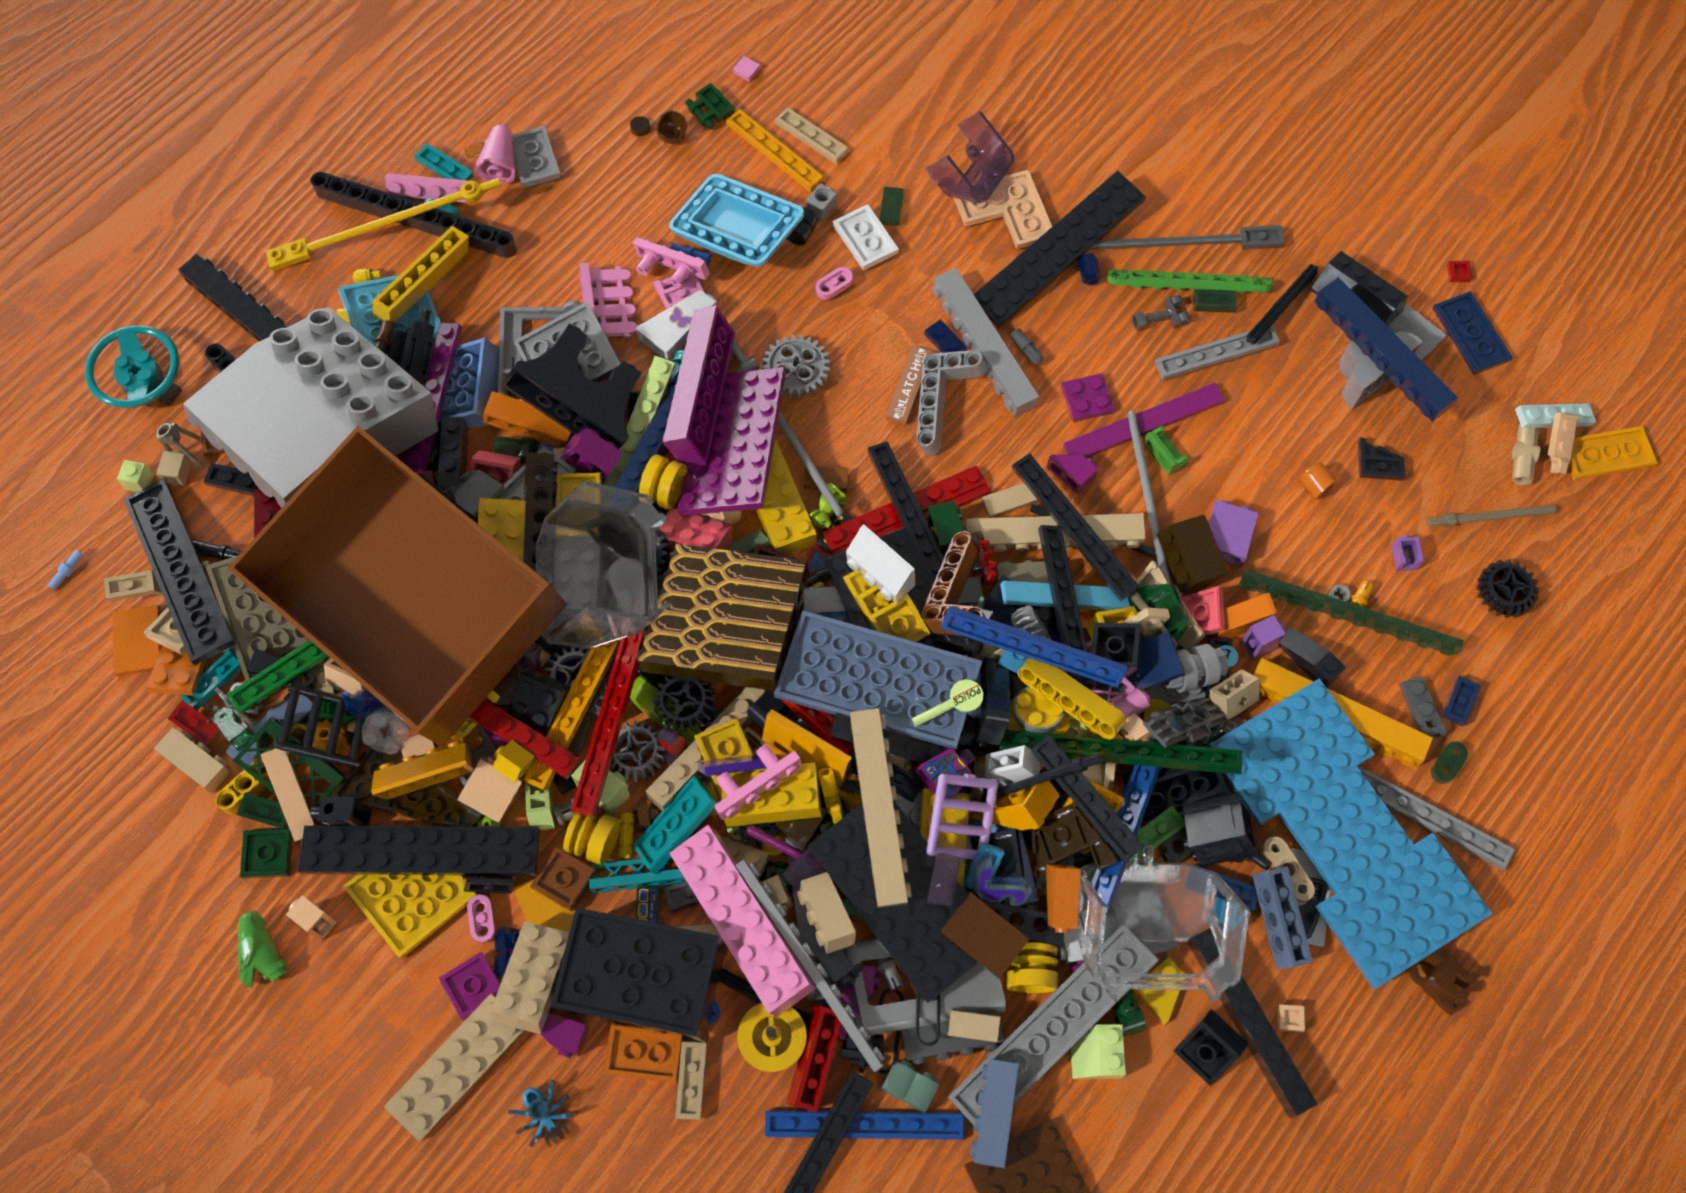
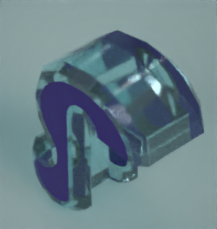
M991 854L983 856L976 863L973 874L976 893L982 900L989 903H999L1009 898L1011 906H1021L1028 901L1030 896L1028 884L1023 878L991 877Z

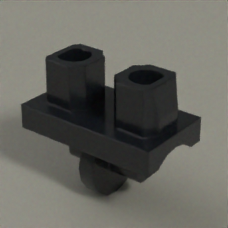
M847 1034L846 1040L841 1047L840 1056L851 1057V1065L859 1066V1073L865 1074L866 1067L871 1066L850 1035ZM871 1035L869 1043L873 1049L877 1046L884 1057H886L888 1047H885L884 1035Z

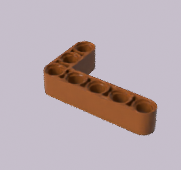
M961 531L952 538L922 611V617L929 629L936 634L962 636L941 628L949 606L986 618L980 607L957 605L978 554V548L970 533L966 531Z

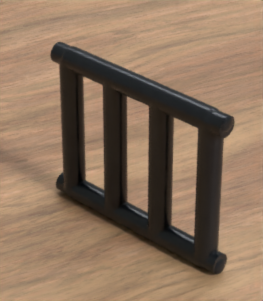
M289 683L288 691L290 695L279 740L275 741L273 748L359 768L361 761L358 760L368 712L372 711L373 704ZM299 695L313 698L302 745L288 742ZM323 701L336 704L326 751L312 748ZM346 706L359 709L349 757L335 754Z

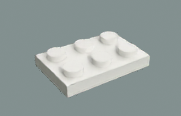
M868 204L833 221V227L863 271L899 252L898 247Z

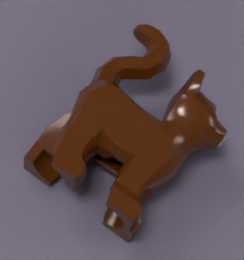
M1439 948L1421 960L1433 966L1426 977L1419 975L1417 964L1409 967L1411 979L1421 986L1423 991L1451 1016L1458 1010L1454 1002L1457 1000L1466 1001L1470 993L1465 989L1470 984H1475L1480 975L1475 972H1466L1456 959L1448 956L1442 948ZM1456 983L1461 988H1463V990L1457 989L1453 984Z

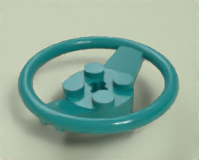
M134 325L117 329L98 341L88 355L85 364L87 386L97 399L107 405L133 409L142 405L146 406L163 395L174 382L179 370V353L173 340L156 328ZM137 334H147L158 338L165 344L170 353L171 361L168 374L155 390L153 387L157 384L158 380L159 382L161 381L162 372L154 358L144 350ZM116 339L119 340L121 356L115 359L113 375L120 387L127 392V400L116 399L106 395L97 386L94 378V367L99 354Z

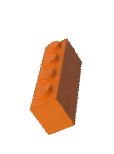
M491 392L483 414V423L558 448H565L572 434L570 431L522 399L518 400L509 397V395L503 392Z

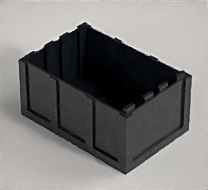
M576 907L551 1007L570 1015L576 1016L577 1013L592 1016L608 1023L618 1024L620 1022L640 1026L656 1033L665 1034V1032L688 1036L696 1041L707 1043L709 1037L707 1032L724 955H727L728 947L724 940L717 935Z

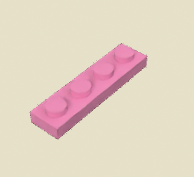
M387 173L385 176L387 193L399 197L438 199L459 192L461 186L467 182V180ZM462 199V200H459V201H456V202H466V201H465L464 199Z

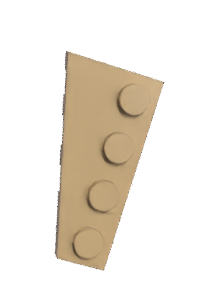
M1153 560L1136 580L1140 587H1144V585L1158 586L1160 584H1171L1156 561ZM1181 600L1191 625L1178 643L1189 652L1190 648L1197 646L1205 634Z

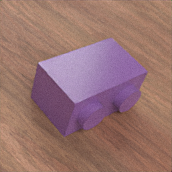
M1272 615L1250 626L1241 644L1251 660L1254 661L1277 648L1286 634L1285 628Z

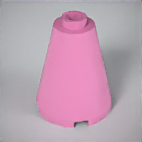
M498 125L492 128L475 164V172L478 171V176L487 182L499 178L500 181H506L507 184L515 178L512 132L505 125Z

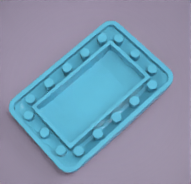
M713 174L703 182L673 217L669 227L673 233L701 247L730 259L758 267L764 265L799 224L804 217V210L801 206L723 175Z

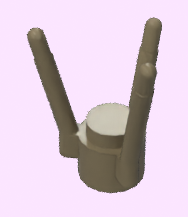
M175 422L171 424L165 423L158 428L156 439L162 443L166 451L172 452L168 444L176 445L200 468L204 467L179 442L181 439L179 432L199 441L202 440L201 436L179 427Z

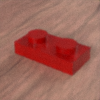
M184 700L179 703L167 718L206 746L221 728V726Z

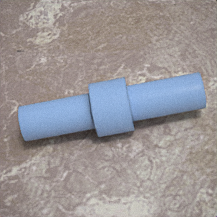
M75 550L65 564L62 562L58 567L57 574L49 582L48 586L56 590L65 577H69L74 571L73 567L83 554Z

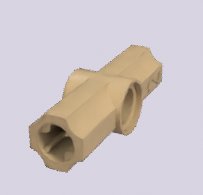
M1521 424L1518 427L1517 442L1513 447L1511 458L1514 460L1512 481L1517 485L1523 486L1530 485L1533 482L1534 468L1539 458L1540 446H1537L1539 428H1522Z

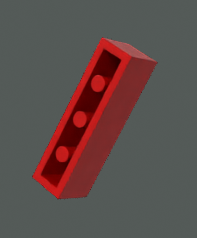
M813 1006L806 1030V1045L797 1062L786 1101L788 1105L807 1111L818 1112L842 1024L830 1008L823 1006Z

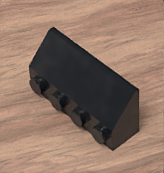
M1342 251L1328 262L1311 288V291L1318 295L1322 288L1339 277L1387 326L1403 312L1408 299L1406 294Z
M1161 767L1140 826L1148 824L1171 806L1180 813L1183 812L1182 805L1228 795L1229 791L1222 773ZM1132 771L1122 774L1125 789Z

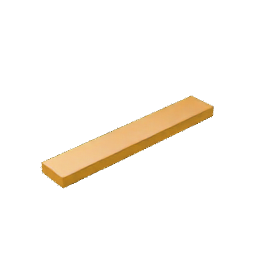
M741 109L726 120V125L810 193L820 183L822 184L825 181V177Z

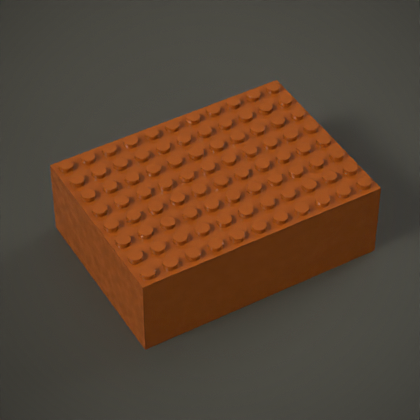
M359 426L347 436L227 567L413 730L442 747L567 606L563 598L546 580Z

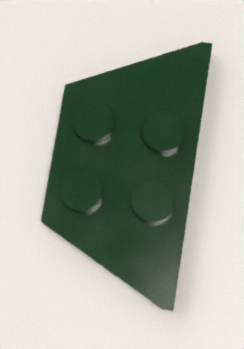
M1160 584L1158 586L1144 585V587H1139L1137 592L1150 608L1168 609L1170 617L1163 625L1178 643L1190 627L1191 622L1174 585ZM1128 596L1132 606H1135L1137 613H1139L1141 610L1137 607V605L1130 598V596Z

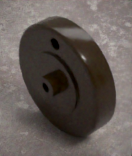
M973 750L971 753L974 755L975 760L968 765V768L977 778L988 779L985 777V753ZM966 786V794H970V801L981 802L984 788Z

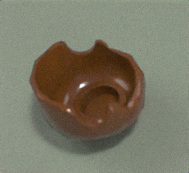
M676 111L662 113L656 125L658 137L665 143L670 144L680 142L687 130L685 117Z

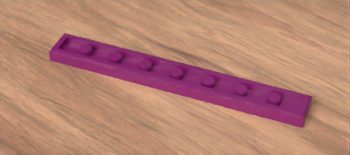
M1213 383L1136 414L1140 436L1146 435L1160 426L1166 427L1221 405L1225 399L1216 383ZM1128 417L1067 441L1063 447L1068 455H1083L1088 458L1131 441L1132 436Z

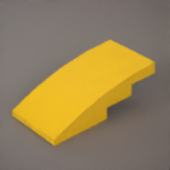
M859 570L842 577L874 631L914 642L931 634L908 594L896 604L892 600H886L880 594V589L877 586L869 585Z

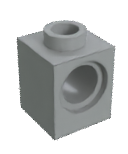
M821 183L806 199V208L812 210L822 222L837 206V193L832 188L826 187Z

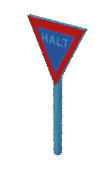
M814 544L807 563L809 575L822 568L827 569L824 559L829 557L816 544Z

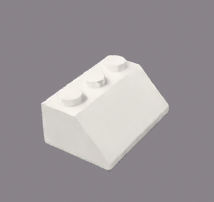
M863 525L846 551L847 564L855 572L859 570L869 585L877 586L880 589V594L886 600H892L897 604L915 586V569L868 527Z

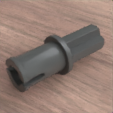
M1021 329L1015 330L1010 337L1019 346L1020 352L1025 354L1034 365H1040L1044 360V356L1034 346V341L1029 340Z

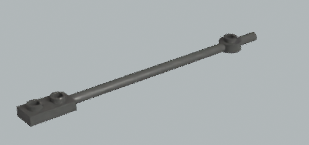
M1281 225L1241 227L1240 234L1100 240L1091 249L1241 242L1242 249L1283 247L1284 239Z

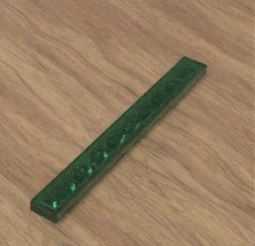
M1247 569L1243 572L1238 584L1248 591H1258L1264 594L1270 593L1271 598H1279L1295 606L1301 605L1307 607L1312 612H1322L1334 619L1352 622L1353 625L1358 627L1365 626L1373 629L1376 633L1395 636L1400 641L1416 643L1422 648H1432L1438 650L1443 655L1455 656L1463 647L1464 640Z

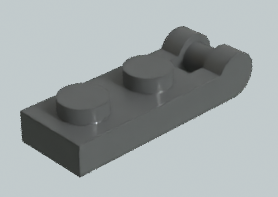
M1423 676L1402 681L1399 686L1417 730L1430 737L1446 736V727L1441 722ZM1431 722L1432 727H1427L1426 723Z

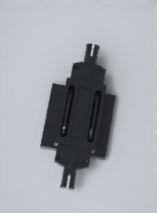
M422 309L421 320L412 322L405 332L393 329L387 355L421 385L427 380L435 344V338H433L435 327L429 324L432 311Z

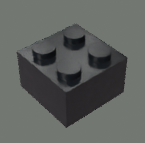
M1094 622L1091 654L1126 665L1127 672L1124 677H1141L1144 632L1141 624Z
M533 669L527 670L519 676L507 713L526 725L548 733L572 686Z

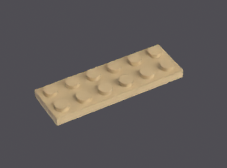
M492 993L384 1106L419 1142L524 1031L493 1021L491 1009L496 997Z

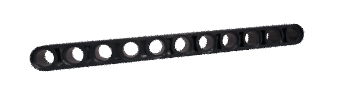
M316 172L310 179L318 197L380 218L421 205V203L325 172ZM436 208L396 222L439 237L450 226H454L469 236V247L503 258L514 256L517 250L513 236L508 231Z

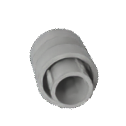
M1209 644L1194 646L1190 648L1189 652L1185 649L1179 650L1177 653L1185 675L1162 685L1166 689L1172 688L1182 693L1195 689L1197 685L1205 687L1219 682L1220 677L1225 676L1228 672L1227 656L1221 648H1212Z

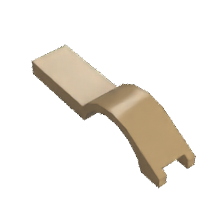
M204 561L202 564L208 576L206 566L210 565V562ZM152 570L104 578L108 602L152 594L163 595Z

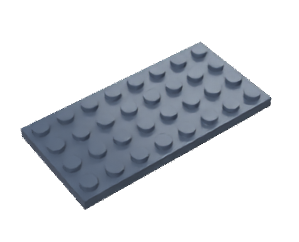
M802 611L774 697L830 714L840 713L849 717L850 712L879 708L880 715L884 714L886 730L956 750L967 712H961L954 707L915 727L912 718L949 700L950 691L958 681L972 680L977 682L982 661Z

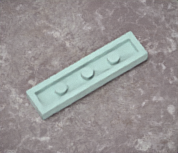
M1590 404L1520 405L1515 409L1522 428L1553 427L1556 413L1578 416L1576 427L1592 426L1596 423Z

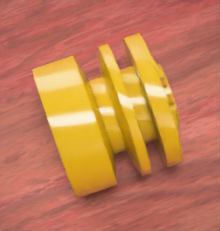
M598 811L596 817L574 814L566 831L563 850L568 853L574 852V855L580 857L587 849L586 859L601 866L604 865L617 842L621 820L604 814L598 821Z
M1027 942L1010 964L1011 966L1018 967V969L1007 972V989L1020 993L1055 992L1058 989V973L1047 968L1058 964V959L1053 957L1058 954V947L1040 942Z

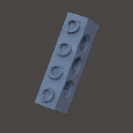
M1288 866L1252 874L1276 969L1312 963Z

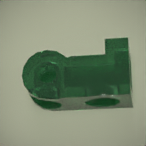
M223 707L215 713V723L238 752L255 736V732L245 721L242 722L241 718L230 707Z

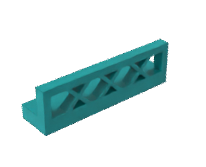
M672 857L656 875L652 872L642 873L641 871L646 865L642 859L607 862L602 866L590 864L596 870L607 869L612 875L610 877L597 878L595 874L592 879H589V886L591 892L595 894L674 885L685 882L686 879L680 869L665 870V867L674 861ZM630 866L636 871L631 875H618L623 867Z

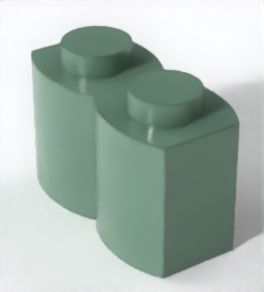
M901 1059L900 1063L895 1061L881 1090L909 1106L926 1113L939 1086L935 1082L937 1078L924 1071L922 1075L913 1070L915 1066Z

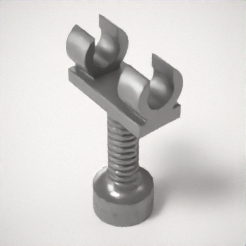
M1176 295L1166 298L1164 303L1165 311L1144 315L1142 312L1133 314L1132 323L1135 330L1144 329L1147 323L1170 318L1173 328L1188 325V320H1191L1189 314L1184 312L1178 315L1175 310L1182 307V297Z

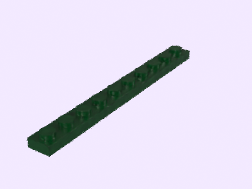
M1006 730L1000 743V751L1023 745L1032 749L1049 734L1070 759H1076L1081 756L1086 758L1100 753L1103 757V762L1231 774H1241L1242 750L1177 744L1165 748L1160 743L1015 730Z

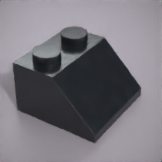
M1210 1009L1173 1051L1211 1086L1241 1056L1249 1043L1216 1012Z

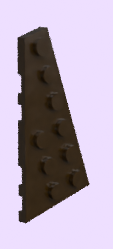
M374 739L358 760H361L360 767H352L330 795L331 797H355L373 809L448 827H477L479 820L485 816L457 800L459 795L441 783L388 800L372 795L371 787L374 771L380 770L379 766L393 762L396 765L403 762V758Z

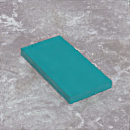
M696 776L690 779L632 845L648 870L655 875L672 857L670 852L684 843L715 808L714 806L718 804Z

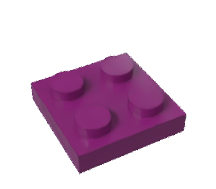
M1102 373L1062 382L1061 388L1073 422L1114 413L1115 409Z
M482 952L439 977L440 982L463 1021L491 993L496 997L501 985Z

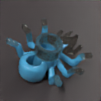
M554 1080L549 1081L546 1101L542 1091L531 1087L526 1089L522 1095L523 1104L528 1108V1111L508 1110L509 1114L530 1116L534 1119L529 1124L517 1129L516 1134L531 1129L540 1121L537 1133L529 1143L530 1147H533L540 1138L543 1126L547 1127L545 1141L549 1148L552 1147L549 1137L556 1144H558L556 1135L561 1140L564 1139V1132L561 1128L567 1134H570L566 1125L553 1123V1119H567L575 1116L574 1113L551 1114V1112L563 1106L564 1102L569 1098L568 1095H565L557 1104L551 1107L550 1102L554 1095Z

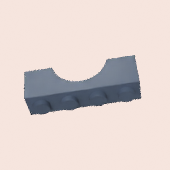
M290 692L278 706L271 708L261 721L250 726L244 736L231 743L230 748L226 752L232 759L240 753L270 717L274 716L283 724ZM299 695L292 726L295 724L307 726L312 702L306 696ZM264 732L259 738L260 748L267 747L271 737L267 732ZM256 742L252 745L251 748H256ZM257 751L246 752L241 760L250 765L257 758Z

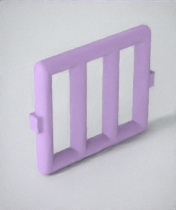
M966 773L963 776L939 775L927 844L928 855L950 857L954 861H962V858L974 859L977 850L938 847L939 832L980 836L979 846L981 841L989 844L998 790V782L996 780L977 778L976 775ZM947 784L988 788L986 803L945 798ZM943 808L984 812L982 826L941 822Z

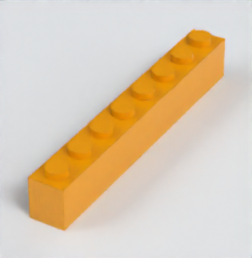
M1264 658L1260 659L1252 674L1259 678V696L1271 699L1274 704L1281 702L1313 683V681ZM1327 688L1369 747L1371 746L1379 750L1384 756L1400 760L1403 765L1417 768L1424 761L1432 742V737Z

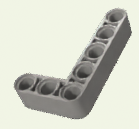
M977 350L930 354L923 361L917 442L928 456L937 454L941 449L946 380L976 378L983 376L987 372V364L982 354Z

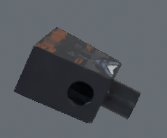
M323 797L320 805H313L311 807L310 817L311 819H318V821L326 826H370L373 809L355 797Z

